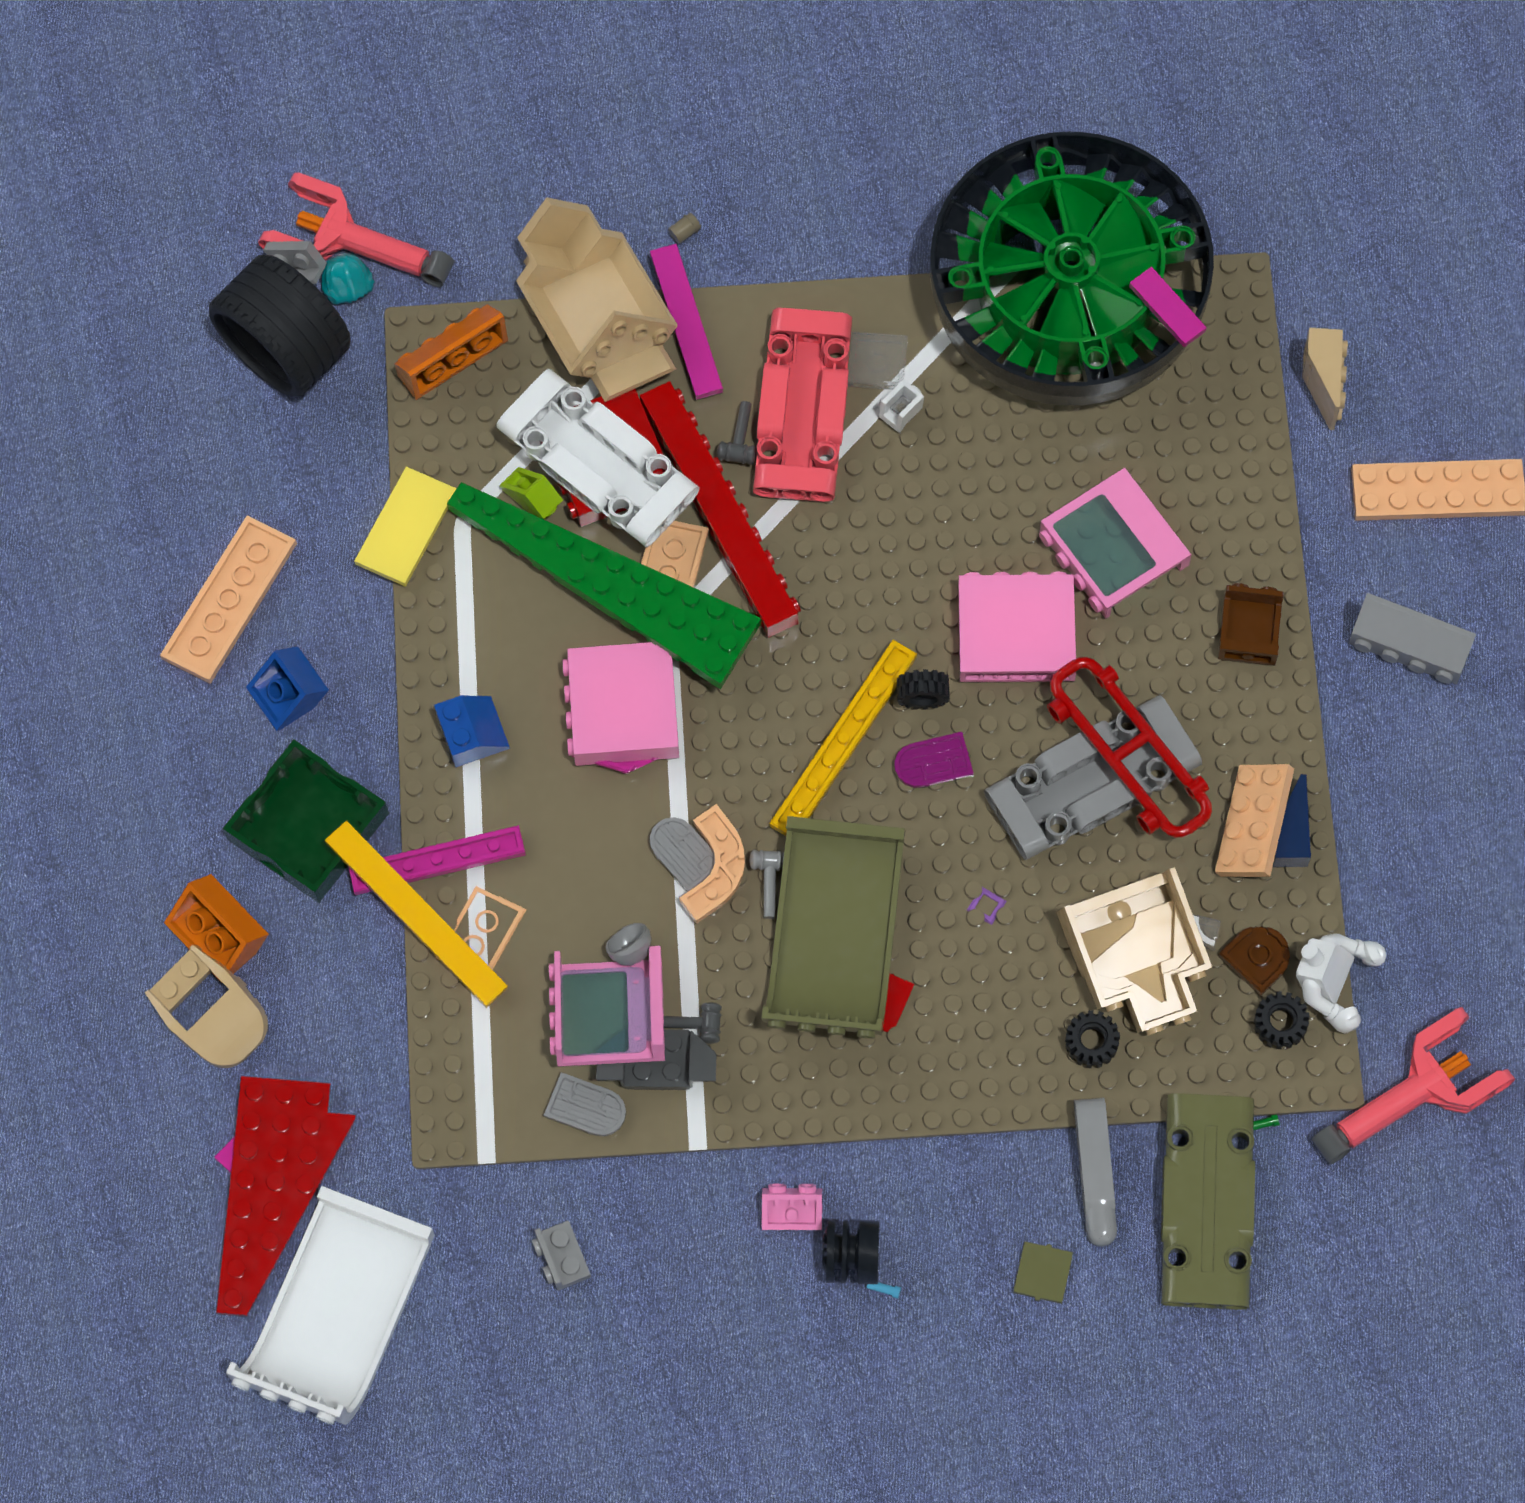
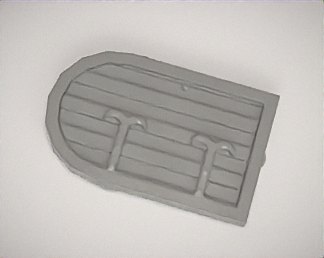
M673 817L665 818L654 826L649 837L651 850L687 892L703 882L711 874L715 864V855L711 847L689 823L683 819Z
M561 1072L555 1089L551 1094L544 1117L587 1132L588 1134L608 1136L621 1128L625 1122L626 1109L621 1097L608 1088H603Z

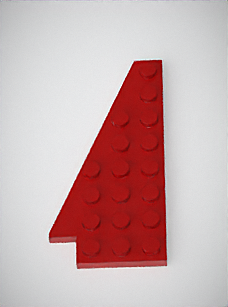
M241 1076L217 1315L243 1317L249 1315L355 1123L356 1115L328 1113L330 1083Z

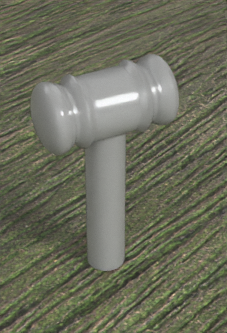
M752 850L749 862L751 869H764L763 918L765 919L775 918L776 870L779 871L783 868L784 852L781 853L779 850H760L759 852Z

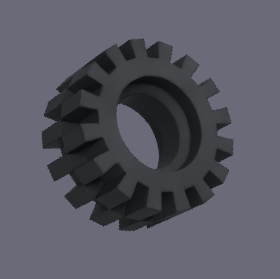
M923 669L921 672L913 670V673L908 671L905 672V675L901 674L897 678V701L899 705H905V708H938V705L943 706L950 700L949 678L944 672L938 673V670L928 672V669Z
M1281 991L1276 992L1275 996L1271 993L1257 1007L1254 1017L1255 1032L1260 1034L1259 1039L1262 1042L1264 1040L1267 1041V1046L1272 1047L1273 1044L1277 1046L1276 1049H1282V1046H1286V1049L1292 1048V1045L1294 1043L1297 1045L1306 1034L1309 1025V1012H1306L1307 1006L1305 1003H1300L1301 999L1298 996L1295 999L1292 998V993L1287 992L1286 995H1282ZM1279 1010L1286 1011L1291 1015L1293 1025L1285 1031L1277 1030L1272 1026L1270 1016Z
M1089 1010L1088 1014L1085 1015L1082 1012L1078 1014V1018L1074 1017L1071 1020V1024L1067 1028L1065 1038L1066 1050L1070 1052L1069 1056L1072 1060L1074 1058L1077 1060L1078 1065L1081 1066L1082 1063L1087 1064L1086 1068H1092V1065H1096L1099 1068L1102 1067V1063L1108 1064L1111 1058L1115 1057L1119 1046L1120 1032L1117 1031V1024L1112 1023V1018L1109 1015L1107 1018L1104 1017V1012L1101 1011L1098 1014H1093L1094 1010ZM1089 1029L1098 1030L1104 1037V1043L1098 1049H1088L1082 1044L1081 1035Z

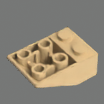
M1309 328L1303 351L1302 378L1328 428L1334 430L1336 421H1341L1342 411L1345 408L1346 392H1343V384L1346 382L1347 366H1344V358L1347 356L1348 341L1343 340V330Z

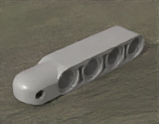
M1105 1098L1074 1100V1114L1086 1235L1093 1245L1105 1247L1110 1245L1117 1235Z

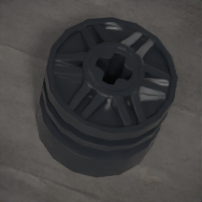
M828 1219L822 1245V1266L826 1274V1283H834V1269L841 1270V1283L847 1282L849 1270H855L858 1284H878L879 1220H860L857 1233H850L848 1219H843V1233H835L836 1219Z

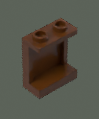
M1242 583L1226 586L1218 659L1276 665L1279 649L1281 609L1284 597L1283 591H1278L1274 587L1250 588Z

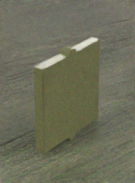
M1025 1241L1013 1293L1033 1297L1037 1302L1042 1299L1062 1304L1073 1252L1052 1248L1051 1244L1044 1246Z

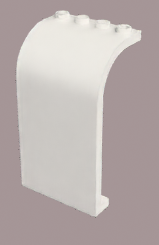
M321 1186L317 1195L319 1200L251 1355L240 1368L236 1363L231 1362L226 1374L232 1381L231 1385L241 1390L248 1391L249 1388L259 1391L260 1396L269 1401L277 1402L280 1399L288 1402V1407L297 1412L305 1413L308 1410L316 1413L317 1419L328 1424H333L336 1421L346 1425L355 1416L369 1391L435 1234L433 1229Z

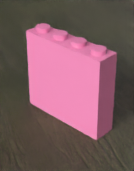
M1058 571L1050 575H1038L1036 572H1025L1021 575H1010L1006 572L981 575L977 572H969L959 575L960 682L1051 681L1052 676L1060 668L1076 659L1074 574L1067 575L1065 572ZM1076 672L1064 681H1075Z
M652 642L567 649L568 659H563L564 677L569 676V685L564 686L565 703H571V712H566L567 729H572L573 738L567 739L568 755L574 756L575 766L592 765L598 761L628 762L652 760V757L658 759L679 758L673 660L669 652Z

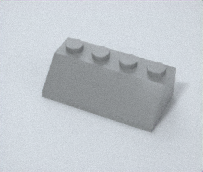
M1367 593L1349 644L1354 645V648L1361 652H1372L1380 655L1387 662L1404 664L1413 672H1425L1435 676L1442 683H1454L1457 685L1476 634Z

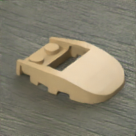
M192 944L189 947L190 950L145 994L166 1026L185 1046L193 1050L206 1062L218 1068L237 1066L264 1040L268 1029V1019L265 1010L257 998L252 996L246 987L247 984L240 977L233 974L218 960L211 958L201 951V947ZM213 972L229 990L187 1031L171 1013Z

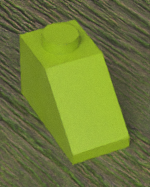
M518 467L499 485L507 495L527 512L542 519L551 516L557 510V506L563 501L545 475Z

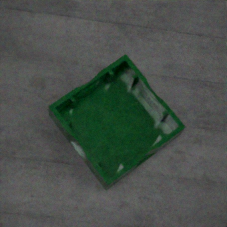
M293 739L269 769L262 784L246 798L223 827V831L227 840L320 903L348 867L325 843V839L347 820L368 841L389 815V811L384 800L353 779H349L336 772L324 759Z

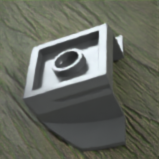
M625 1029L601 1048L597 1054L627 1052L629 1050L628 1030L626 1031ZM664 1029L665 1061L597 1064L596 1080H620L621 1086L629 1090H689L693 1087V1081L716 1082L717 1053L692 1031Z

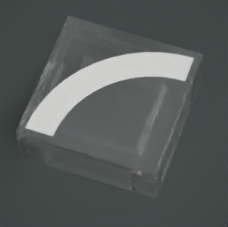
M1193 914L1205 949L1214 951L1221 920Z

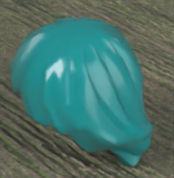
M342 253L327 261L322 273V290L332 304L352 303V301H357L358 298L368 295L374 288L373 283L375 281L370 269L356 255Z

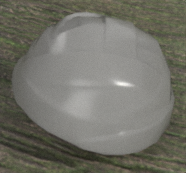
M633 923L623 927L606 943L608 955L613 961L621 965L632 966L641 962L649 953V946L652 941L650 930L643 923Z

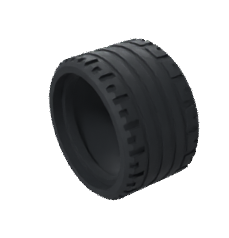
M272 255L256 256L209 303L210 320L228 347L264 382L288 396L304 395L329 370L330 366H333L349 350L351 345L349 330L328 299L299 271Z

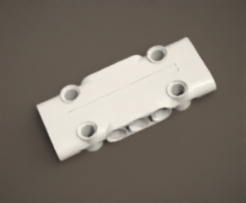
M551 369L545 370L503 413L496 425L497 429L525 450L528 458L539 461L541 468L550 477L594 512L604 513L610 518L613 526L624 529L645 547H649L695 499L700 490L698 485L671 465L667 456L656 454L655 447L646 438L599 402L593 404L586 398L585 392L581 388L572 387ZM573 401L580 402V405L576 407H570L568 404ZM536 440L543 442L540 446L537 447L530 445L533 441ZM658 468L666 470L660 475L653 473ZM620 508L628 510V512L622 515L615 513Z

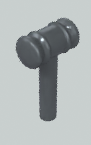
M748 401L740 403L733 443L721 441L718 445L717 457L720 461L725 459L727 462L733 461L743 464L747 462L750 465L755 462L756 447L754 445H744L752 406Z
M713 1002L704 1003L701 1006L703 1011L701 1013L702 1017L664 1016V1028L701 1029L700 1039L706 1044L718 1043L720 1041L719 1034L721 1033L720 1017L722 1015L720 1012L722 1006Z

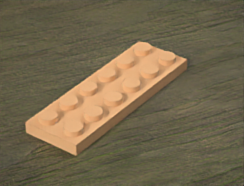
M1522 459L1352 464L1351 467L1355 521L1525 515V483Z
M247 515L161 652V659L211 684L297 545L296 539Z

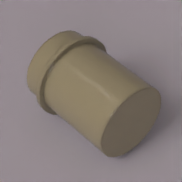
M692 213L683 215L682 219L669 227L668 232L674 241L680 244L694 233H698L701 225Z

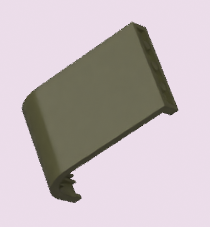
M787 816V833L771 974L766 1006H763L762 1021L768 1023L767 1027L785 1029L786 1025L798 1026L797 1030L804 1032H815V1028L827 1029L828 1034L845 1035V1031L857 1032V1037L873 1039L875 1034L882 1035L905 828Z

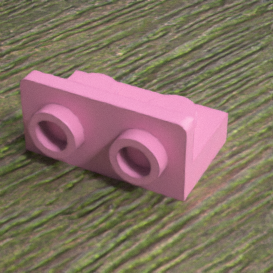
M780 1183L769 1184L768 1188H762V1230H822V1188H816L815 1184H799L798 1188H786L785 1184Z

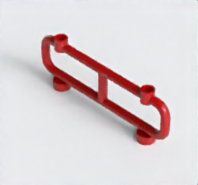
M1078 657L1064 665L1052 676L1050 688L1055 700L1047 704V709L1052 718L1059 724L1071 717L1144 807L1145 810L1136 816L1141 828L1148 835L1161 828L1169 836L1183 838L1202 827L1212 814V803L1205 794L1209 790L1208 784L1200 775L1194 779L1116 685L1115 682L1119 680V676L1114 668L1108 665L1103 669L1097 661L1088 657ZM1085 668L1092 672L1099 686L1102 689H1106L1141 732L1114 752L1062 689V682L1079 669ZM1147 742L1150 743L1184 785L1187 794L1200 805V813L1182 826H1175L1168 820L1121 762V760Z

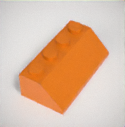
M488 304L482 308H476L459 323L450 324L437 337L425 340L417 350L402 355L395 363L397 376L414 399H419L506 343L508 336L503 314Z

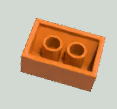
M212 874L189 882L164 922L189 950L192 944L201 947V951L211 958L218 960L233 974L256 955L269 935Z

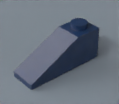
M1306 774L1300 775L1287 802L1273 867H1308L1311 850Z

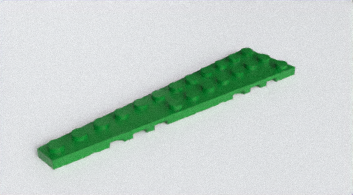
M461 482L447 502L448 510L475 528L484 531L486 535L495 541L503 542L510 547V551L518 556H524L532 562L534 567L540 571L542 569L554 576V580L611 618L620 621L622 625L631 631H637L646 637V641L657 644L669 652L673 659L676 661L681 660L690 666L694 673L720 690L761 625V618L465 483Z

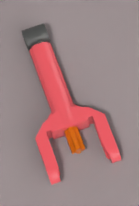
M293 173L288 185L299 197L329 208L325 218L302 210V212H299L296 226L317 233L314 238L315 244L313 245L325 261L337 251L345 249L415 276H421L431 286L442 287L454 265V260L451 256L442 251L434 250L429 257L428 250L355 224L340 187L302 173ZM271 230L262 233L258 244L264 249L267 242L303 240Z
M1463 1007L1457 1008L1416 1035L1407 1079L1336 1124L1337 1129L1334 1125L1327 1126L1312 1138L1313 1143L1329 1165L1339 1161L1350 1152L1351 1148L1353 1149L1424 1102L1437 1104L1445 1110L1467 1114L1515 1081L1514 1076L1508 1069L1496 1071L1465 1092L1457 1095V1088L1450 1079L1471 1066L1467 1055L1460 1051L1439 1065L1428 1050L1458 1032L1460 1027L1469 1019Z

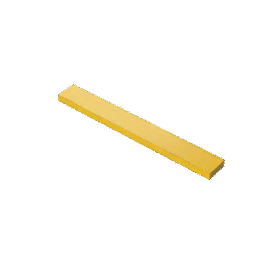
M895 640L891 641L771 820V828L786 836L787 816L811 817L896 690L897 678H899V675H905V672H908L917 658V653Z
M347 820L325 839V843L486 1008L508 989L506 983Z

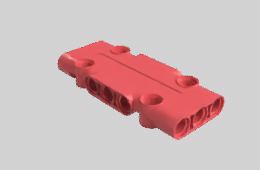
M776 308L772 311L767 362L764 363L758 416V444L753 484L754 494L761 497L818 502L834 500L839 465V449L842 446L849 376L848 363L852 316L849 314L794 308ZM780 348L786 350L783 354H778L774 351ZM840 353L842 357L832 358L830 355ZM768 450L776 452L773 456H765L763 453ZM823 455H829L832 457V459L829 461H823L820 459V457Z

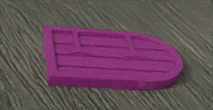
M962 732L911 743L904 746L897 753L894 761L895 773L898 779L905 785L913 788H923L974 776Z

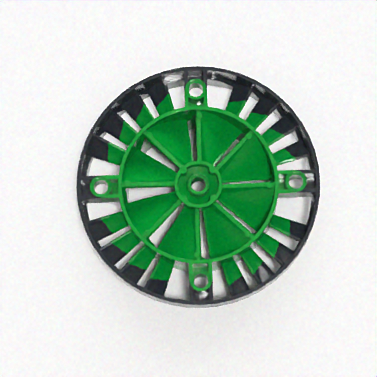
M1085 132L1046 133L1021 139L992 152L974 165L954 186L940 210L934 227L930 252V279L936 307L947 336L965 361L980 375L996 386L1029 400L1054 405H1089L1120 398L1148 385L1162 375L1186 348L1178 341L1169 345L1149 331L1153 319L1158 322L1160 321L1129 287L1130 282L1151 266L1163 279L1165 265L1198 259L1201 274V292L1172 288V290L1186 305L1197 308L1195 315L1201 320L1206 310L1214 268L1213 245L1205 215L1198 201L1179 176L1162 161L1133 144L1113 137ZM1064 165L1086 166L1085 175L1066 174ZM1033 169L1036 180L1023 186L1017 174ZM1106 170L1116 173L1113 183L1103 179ZM1134 182L1145 187L1137 198L1128 192ZM992 186H995L1005 197L1003 201L990 189ZM1160 198L1169 208L1153 218L1147 208ZM969 205L973 206L975 209L983 213L989 219L987 220L983 218L982 216L976 214L967 207ZM1061 219L1064 230L1063 234H1057L1051 220ZM1178 221L1182 223L1181 226L1165 228ZM1094 224H1097V225L1095 226V228L1093 229V231L1091 232V234L1089 235V237H1088L1087 235L1089 234V232H1090L1091 229L1093 228ZM952 229L954 231L980 240V242L950 233V231ZM1022 232L1046 246L1043 254L1006 246L1005 244L1012 237ZM1184 241L1188 245L1181 246L1178 245L1176 242ZM940 258L975 262L939 269ZM1074 261L1077 263V265L1070 266L1067 265L1065 262ZM1043 267V275L995 298L990 289L989 276ZM964 281L967 284L959 286L955 284V282ZM1053 287L1059 289L1041 331L1038 332L1027 327V323ZM1079 291L1082 292L1095 336H1091ZM979 298L981 310L954 321L945 304ZM988 330L991 334L977 345L972 342ZM1141 341L1157 356L1146 364L1134 351ZM1007 351L1009 355L1002 364L997 362V359L1003 352ZM1122 359L1128 372L1114 377L1112 364ZM1028 366L1035 368L1033 376L1025 374ZM1056 374H1082L1084 382L1055 381Z

